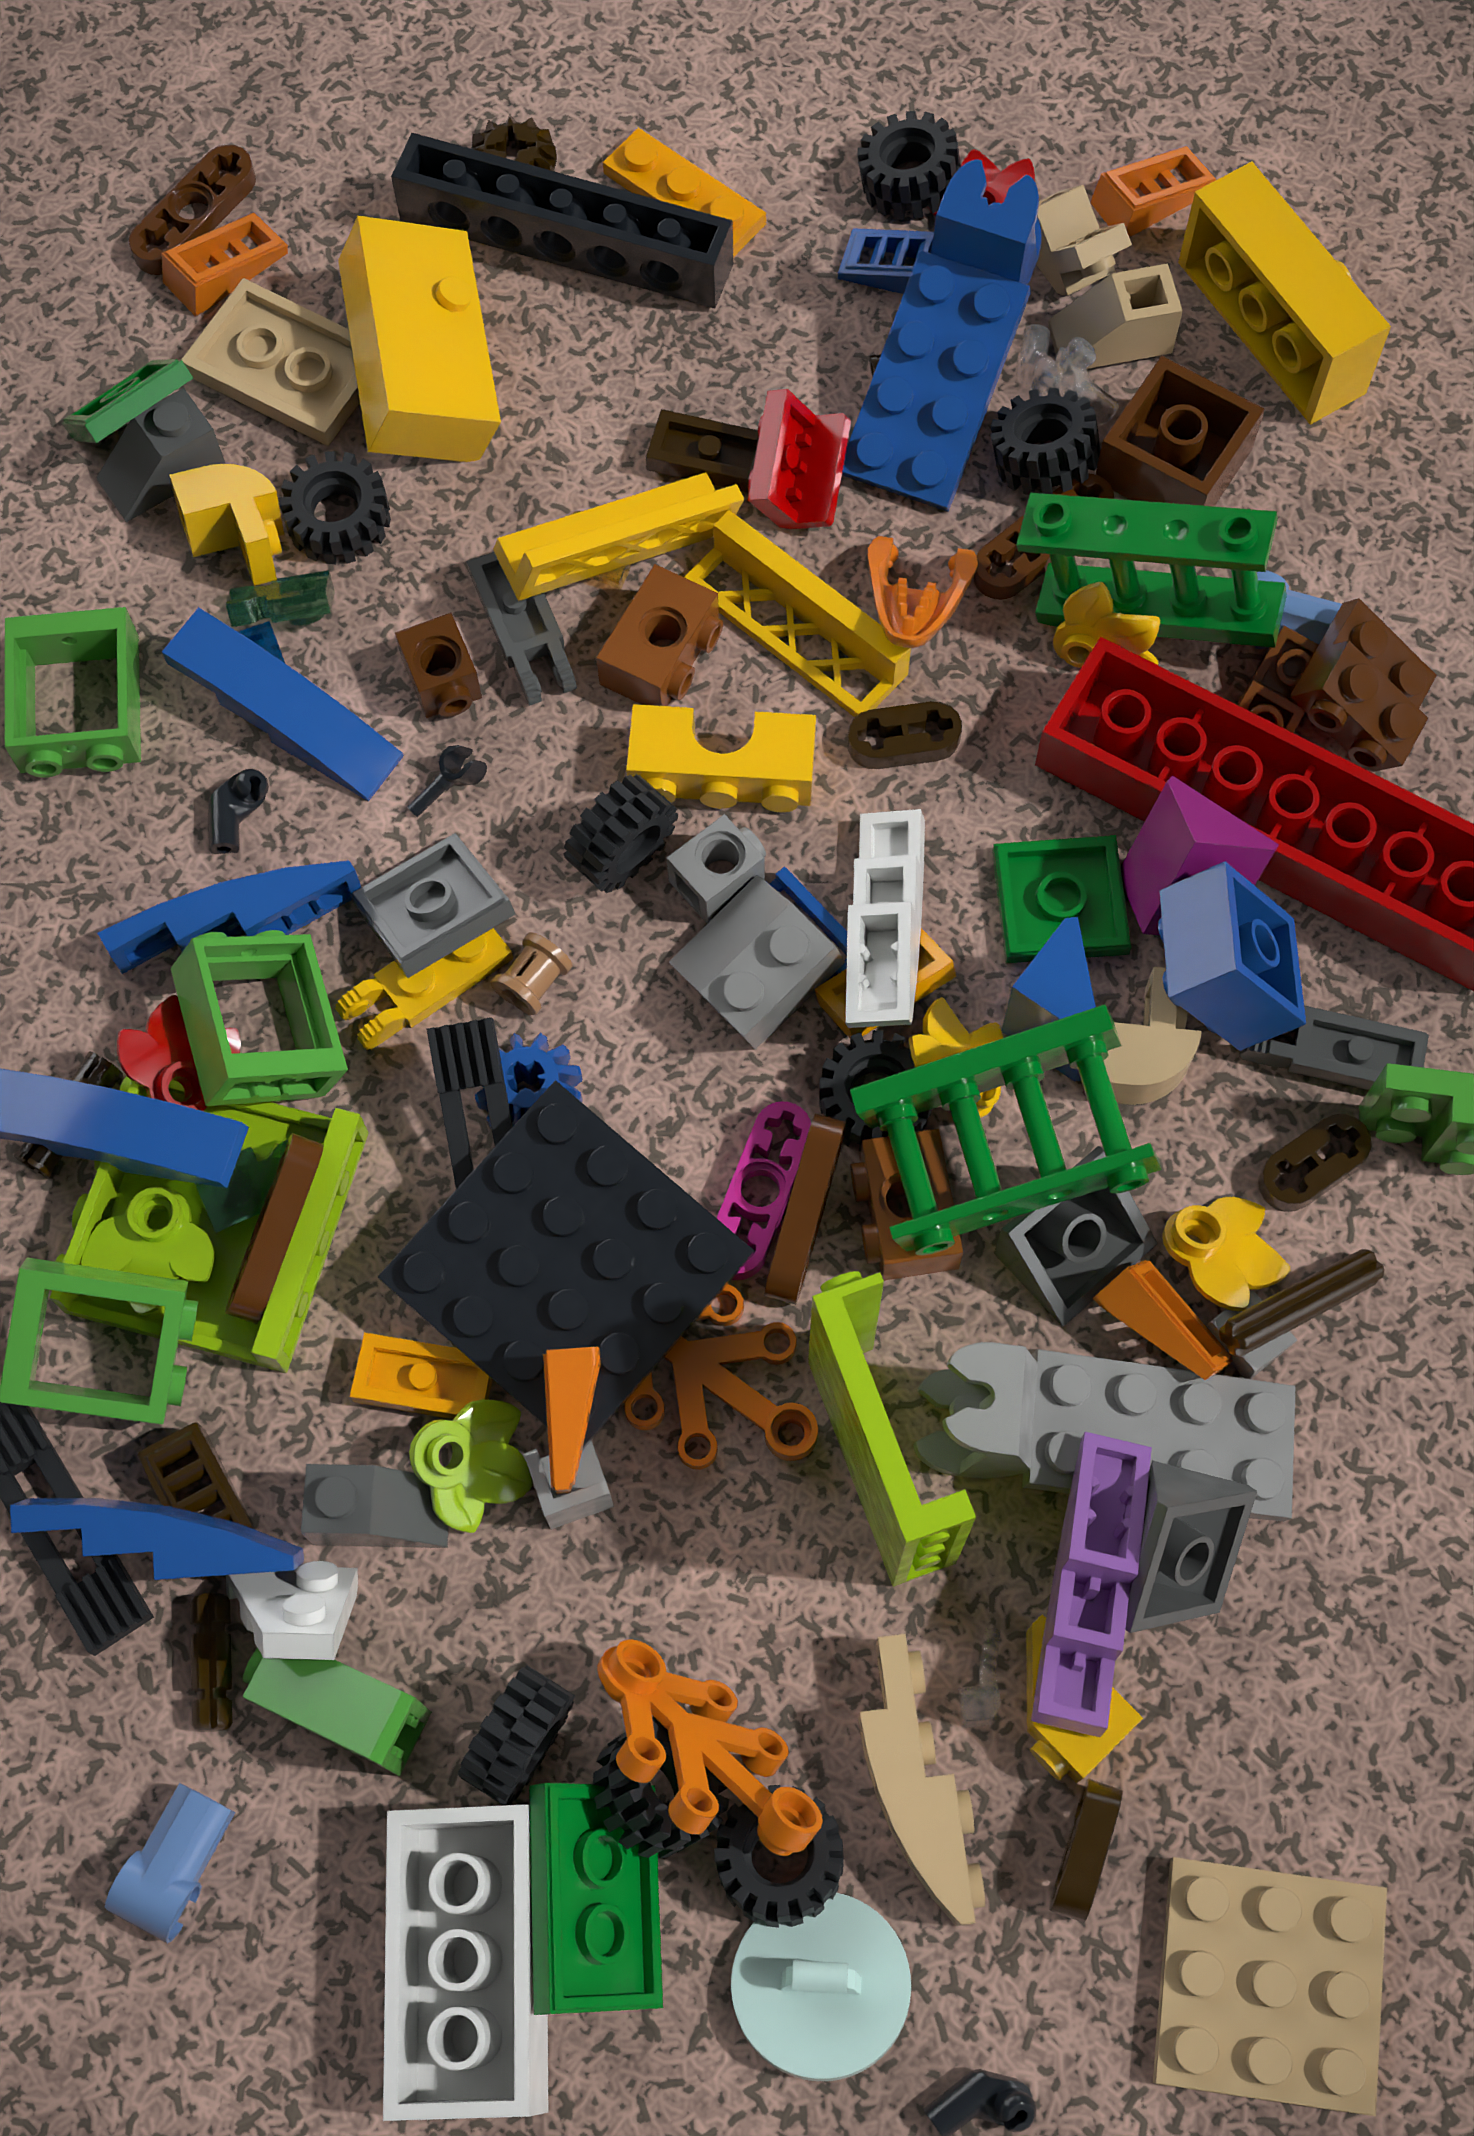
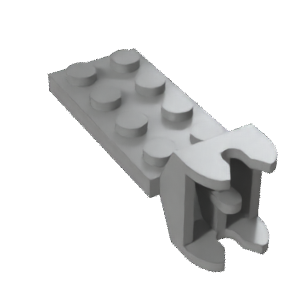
M981 1342L964 1346L956 1351L947 1362L949 1369L929 1375L918 1387L917 1392L938 1408L949 1409L951 1416L942 1421L945 1432L936 1431L913 1444L918 1458L930 1468L941 1473L982 1479L1023 1474L1022 1488L1069 1494L1081 1437L1086 1431L1152 1447L1150 1466L1153 1460L1249 1485L1257 1490L1249 1518L1283 1522L1292 1519L1295 1422L1294 1385L1216 1374L1204 1380L1188 1370L1040 1349L1031 1354L1024 1346Z

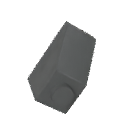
M185 388L130 420L96 478L125 522H128L174 496L170 474L207 465L226 463L214 429Z
M306 1464L301 1533L313 1545L448 1548L449 1526L445 1525L433 1511L430 1486L419 1480L415 1473L376 1465Z

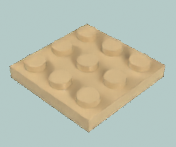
M1176 1857L1170 1858L1153 2083L1376 2116L1387 1888Z

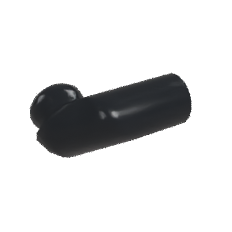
M245 769L233 775L211 794L208 802V850L211 853L227 854L239 852V824L260 807L269 789L267 778L259 770Z
M982 2069L969 2072L923 2109L941 2136L953 2135L974 2117L1005 2126L1006 2130L1011 2132H1022L1028 2129L1036 2117V2104L1030 2089L1017 2078Z

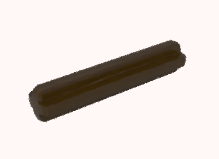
M1361 1249L1229 1318L1225 1325L1219 1329L1220 1340L1227 1345L1230 1354L1242 1357L1376 1285L1377 1281L1384 1276V1266L1377 1261L1373 1251Z

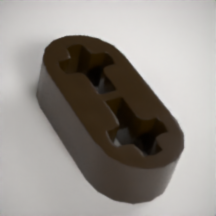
M934 701L867 710L861 712L852 720L848 728L847 749L851 758L858 765L867 769H885L940 761L949 758L956 752L961 740L962 720L959 713L952 706ZM937 721L939 729L945 730L942 741H932L930 734L925 733L926 722ZM877 729L880 738H886L884 739L882 749L872 750L870 742L863 741L866 740L867 730Z
M1334 1114L1324 1118L1275 1152L1266 1161L1258 1179L1259 1191L1264 1200L1275 1209L1284 1212L1297 1211L1308 1206L1351 1176L1363 1165L1372 1147L1371 1135L1366 1125L1356 1117L1347 1114ZM1330 1132L1338 1139L1346 1135L1352 1138L1354 1144L1349 1150L1352 1158L1349 1159L1346 1154L1339 1152L1325 1162L1321 1159L1319 1154L1325 1150L1331 1141ZM1304 1164L1311 1170L1299 1185V1189L1302 1192L1300 1194L1292 1187L1281 1191L1275 1184L1281 1175L1279 1167L1288 1174L1296 1171Z
M1090 1778L1086 1780L1052 1892L1049 1906L1050 1911L1083 1923L1086 1921L1096 1895L1120 1810L1123 1794L1121 1789Z

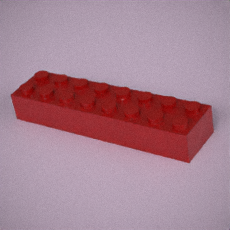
M1100 636L1042 730L1035 766L1144 822L1166 782L1174 776L1279 844L1259 881L1474 991L1473 823Z

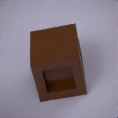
M451 612L395 632L401 659L426 719L438 714L443 717L459 715L469 709L473 701L482 698L477 671ZM439 668L452 669L449 673L442 676L430 675Z

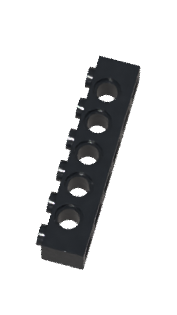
M411 133L391 175L399 218L402 222L467 231L470 241L710 308H716L734 264L733 220L420 134Z

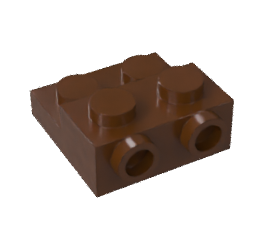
M1360 598L1342 603L1290 697L1308 714L1309 720L1316 727L1326 731L1348 752V756L1353 763L1366 770L1375 772L1400 767L1405 763L1428 720V717L1419 708L1437 675Z

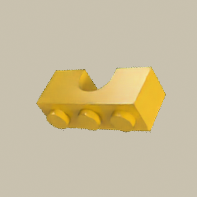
M633 704L626 768L627 776L632 775L634 777L636 774L640 775L670 803H673L676 798L700 799L708 807L725 809L735 806L737 802L761 803L765 809L774 812H790L795 810L798 805L811 806L816 715L755 711L754 729L747 744L737 751L720 754L705 749L695 739L694 708Z

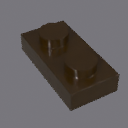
M661 409L646 454V469L684 479L707 472L713 485L726 488L737 484L740 491L749 493L748 478L754 468L759 440L758 430Z

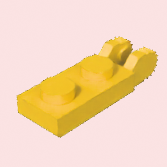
M492 928L409 978L405 976L395 961L391 962L373 974L374 979L363 980L354 986L352 990L342 995L337 1000L338 1003L335 1004V1009L342 1019L350 1021L354 1017L363 1014L369 1007L385 996L388 997L395 1008L384 1010L378 1014L373 1020L365 1024L357 1034V1039L366 1050H372L407 1025L410 1028L414 1027L513 959L512 951L496 930Z

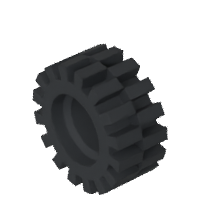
M906 111V120L898 121L896 114L887 116L888 126L886 127L879 121L871 126L872 136L864 134L860 140L862 148H858L857 151L864 194L866 193L868 204L871 207L877 205L878 213L884 216L893 209L894 218L903 220L906 211H913L914 219L923 217L922 209L929 207L932 213L937 212L940 206V199L943 198L951 178L961 168L957 136L954 129H949L948 122L942 117L935 123L933 113L924 112L922 119L919 120L916 118V111ZM909 161L925 162L912 169H895L896 166Z
M1049 387L1047 396H1040L1039 389L1029 391L1030 399L1026 401L1018 395L1010 400L1012 410L1002 406L997 412L998 420L993 419L991 423L992 433L990 435L998 475L1001 480H1007L1008 487L1014 491L1022 485L1023 494L1025 495L1034 493L1036 488H1041L1042 494H1053L1052 487L1058 485L1061 486L1064 493L1073 489L1072 479L1075 478L1081 484L1089 478L1088 470L1095 471L1097 468L1101 450L1094 407L1091 408L1090 401L1085 396L1078 400L1077 392L1070 389L1061 397L1059 388ZM1058 439L1047 444H1035L1042 440Z
M335 451L325 452L326 462L319 464L315 455H312L305 459L308 469L304 472L296 465L290 471L293 482L284 479L281 486L283 497H279V505L289 537L292 538L294 546L299 551L305 548L308 558L317 561L319 555L323 554L326 564L336 565V558L339 554H344L346 564L355 562L354 551L358 549L363 552L365 557L374 551L371 541L375 540L381 544L386 537L384 527H390L391 521L390 507L379 472L373 473L371 463L364 458L357 465L355 454L345 452L343 460L337 461ZM344 494L352 497L358 503L356 511L340 521L325 522L318 520L314 516L317 504L322 499L331 495Z
M637 774L634 777L632 775L625 776L622 783L618 780L612 783L609 793L606 795L601 792L594 799L596 804L591 810L586 807L580 815L583 819L582 822L573 825L569 834L573 837L565 841L564 849L567 851L563 853L564 858L601 892L609 893L612 892L614 887L617 890L622 888L628 877H635L644 864L648 865L653 860L651 856L655 851L663 849L667 843L663 839L673 833L675 828L673 823L678 820L676 807Z
M872 1030V1038L870 1040H864L861 1032L852 1035L850 1045L845 1047L840 1042L833 1049V1058L831 1060L826 1058L822 1067V1077L820 1078L819 1085L821 1114L824 1113L827 1117L847 1122L843 1144L848 1147L851 1142L859 1144L860 1152L862 1140L887 1137L888 1132L881 1131L879 1127L871 1129L857 1115L850 1089H852L854 1083L861 1076L868 1073L880 1072L892 1076L916 1068L910 1049L904 1046L905 1037L894 1033L892 1041L883 1040L884 1030ZM932 1109L917 1114L918 1120L913 1123L915 1132L924 1130L927 1119L931 1116Z
M528 1665L525 1668L522 1667L516 1677H513L507 1684L504 1694L499 1695L493 1704V1709L489 1716L486 1715L481 1723L479 1733L473 1737L468 1747L470 1750L463 1757L460 1764L459 1777L501 1805H511L514 1799L516 1800L519 1797L524 1786L528 1785L536 1768L542 1763L548 1749L559 1734L557 1733L565 1724L569 1716L567 1714L573 1707L575 1695Z
M652 1716L655 1738L663 1745L666 1751V1760L660 1770L669 1780L675 1797L679 1787L668 1730ZM626 1732L607 1744L609 1747L600 1752L596 1762L603 1767L593 1773V1785L605 1787V1791L594 1797L597 1809L609 1807L612 1816L604 1820L603 1823L609 1832L618 1827L624 1830L618 1842L625 1848L629 1849L639 1843L638 1855L649 1858L658 1853V1858L669 1857L710 1835V1832L717 1829L722 1823L723 1819L719 1815L728 1810L730 1799L719 1795V1793L728 1788L706 1766L709 1790L718 1801L719 1811L703 1833L689 1834L674 1824L669 1816L668 1806L658 1798L650 1782H635L626 1777L616 1763V1755L627 1740Z
M769 1785L768 1790L773 1794L781 1786ZM794 1786L792 1787V1788H796V1789L802 1791L803 1793H805V1790H803V1789H800V1788H797V1787H794ZM817 1797L813 1801L821 1812L822 1826L806 1847L808 1858L805 1868L795 1879L785 1883L770 1882L761 1877L752 1864V1852L756 1842L759 1840L757 1833L759 1823L758 1817L744 1803L739 1807L734 1803L726 1812L728 1819L725 1825H719L716 1834L717 1848H714L721 1886H723L726 1897L734 1907L737 1905L741 1908L743 1915L755 1922L756 1918L766 1921V1926L779 1928V1922L790 1921L791 1927L803 1924L805 1916L812 1913L816 1917L825 1910L824 1903L829 1898L833 1900L837 1893L840 1876H843V1841L840 1838L839 1825L834 1816L827 1814L825 1804Z

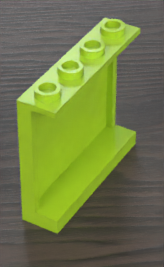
M127 1076L125 1077L120 1086V1091L147 1097L145 1088L136 1084ZM171 1080L168 1086L169 1093L174 1100L182 1102L185 1096L184 1088L179 1082ZM272 1102L207 1106L204 1112L240 1121L249 1127L227 1188L125 1173L108 1162L94 1160V1167L97 1173L89 1194L83 1193L75 1205L72 1215L74 1234L66 1254H60L55 1262L81 1265L87 1241L100 1222L125 1214L129 1202L140 1191L153 1186L170 1187L178 1191L185 1198L191 1210V1222L208 1234L214 1249V1264L208 1281L188 1282L186 1300L198 1301L192 1341L179 1339L178 1344L287 1373L369 1134L361 1115L335 1108L332 1118ZM294 1133L324 1144V1148L271 1296L259 1323L254 1324L225 1314V1310L281 1155L290 1135ZM167 1211L155 1213L149 1221V1228L153 1230L164 1228L170 1220V1213ZM50 1290L52 1292L49 1298L66 1314L160 1339L165 1306L146 1316H141L132 1308L128 1301Z
M853 1271L826 1281L820 1286L822 1293L812 1296L808 1363L891 1584L894 1587L956 1564L976 1519V1515L965 1489L921 1505L863 1354L873 1350L884 1281L880 1272L862 1278L859 1271Z

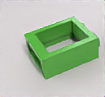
M126 607L5 618V748L20 773H28L36 777H53L59 775L63 769L89 767L95 771L110 772L120 769L126 763L141 762L139 635ZM116 658L118 728L36 736L35 666Z
M269 930L255 936L227 937L222 932H209L192 938L170 968L205 1106L319 1098L326 1096L348 1071L310 934L285 935L283 931ZM277 978L296 1050L232 1054L213 981Z
M26 1258L18 1273L0 1384V1402L164 1424L168 1405L181 1406L187 1366L175 1365L179 1339L192 1341L198 1301L186 1300L189 1281ZM49 1290L165 1306L151 1397L35 1381Z

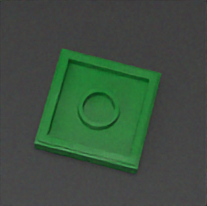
M152 360L64 418L62 424L75 441L97 443L192 380L193 376L182 360Z
M1116 835L993 844L992 853L1005 964L1031 962L1065 918L1078 917L1086 958L1130 954L1131 941Z

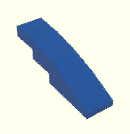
M199 607L162 651L163 657L169 666L214 692L221 706L266 732L271 743L368 802L404 756L403 752L303 675Z
M349 860L286 867L220 882L159 903L97 934L120 972L124 974L175 945H178L183 952L192 938L209 932H222L227 937H238L242 934L245 936H255L264 931L279 930L283 931L285 935H289L351 901L350 894L360 889L361 884Z
M0 1068V1139L40 1144L57 1155L108 1162L125 1173L224 1188L228 1187L249 1129L243 1122L112 1088Z
M27 1498L10 1505L11 1533L81 1528L83 1556L153 1552L154 1580L292 1571L304 1562L303 1548L239 1523L170 1506L103 1498Z

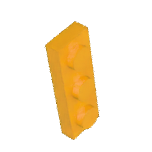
M639 127L603 161L604 175L631 193L733 220V258L766 225L765 211Z

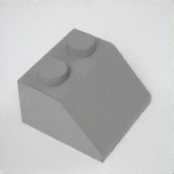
M756 875L669 963L756 1049L815 993V988L827 981L845 961L837 947L793 903L759 875Z

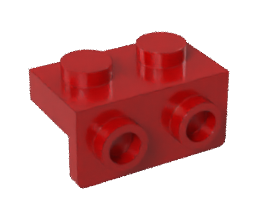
M789 389L767 391L764 412L758 423L759 440L754 468L748 478V501L780 528L804 529L831 526L836 512L851 420L844 413L815 415Z

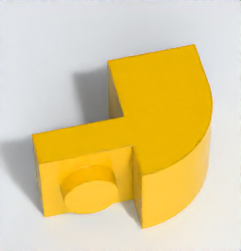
M213 464L169 475L178 515L193 557L239 546L254 586L277 580L273 555L282 553L279 536L284 535V528L277 491L268 478L254 469L235 464Z

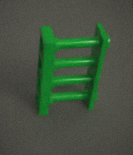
M1030 493L1016 545L1018 552L1049 554L1051 563L1047 565L1035 611L1038 623L1058 627L1065 621L1063 607L1068 597L1086 585L1103 582L1112 598L1113 613L1149 615L1160 618L1157 637L1272 648L1276 646L1287 598L1286 584L1284 582L1258 580L1257 572H1266L1278 521L1277 511ZM1075 556L1109 559L1110 568L1077 565ZM1135 561L1169 564L1171 573L1136 570ZM1195 566L1231 569L1232 578L1197 575Z
M1106 1004L850 1089L857 1115L871 1129L879 1127L881 1131L888 1132L913 1218L889 1228L893 1240L906 1252L915 1249L917 1255L937 1253L955 1244L954 1236L1107 1187L1110 1193L1131 1191L1149 1182L1148 1174L1162 1170L1158 1156L1151 1143L1135 1148L1131 1147L1104 1060L1109 1056L1108 1050L1122 1046ZM1066 1064L1079 1071L1106 1156L1070 1169H1066L1040 1085V1081L1045 1077V1071ZM1003 1085L1007 1089L1014 1090L1041 1177L1005 1190L1001 1188L976 1102L981 1099V1092ZM942 1106L943 1110H950L977 1199L938 1211L913 1123L918 1120V1113Z

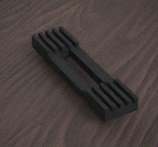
M492 1017L426 1029L456 1189L474 1170L460 1090L484 1086L495 1146L513 1127L495 1024Z
M0 1402V1499L8 1513L10 1514V1505L27 1499L15 1476L34 1463H37L57 1498H84L30 1406ZM80 1528V1529H76L78 1535L80 1536V1538H81V1540H82V1531H81V1528ZM47 1531L21 1532L22 1537L56 1594L55 1597L89 1654L93 1656L98 1655L154 1618L117 1554L91 1556L97 1565L96 1572L91 1575L86 1574L82 1577V1581L77 1583Z

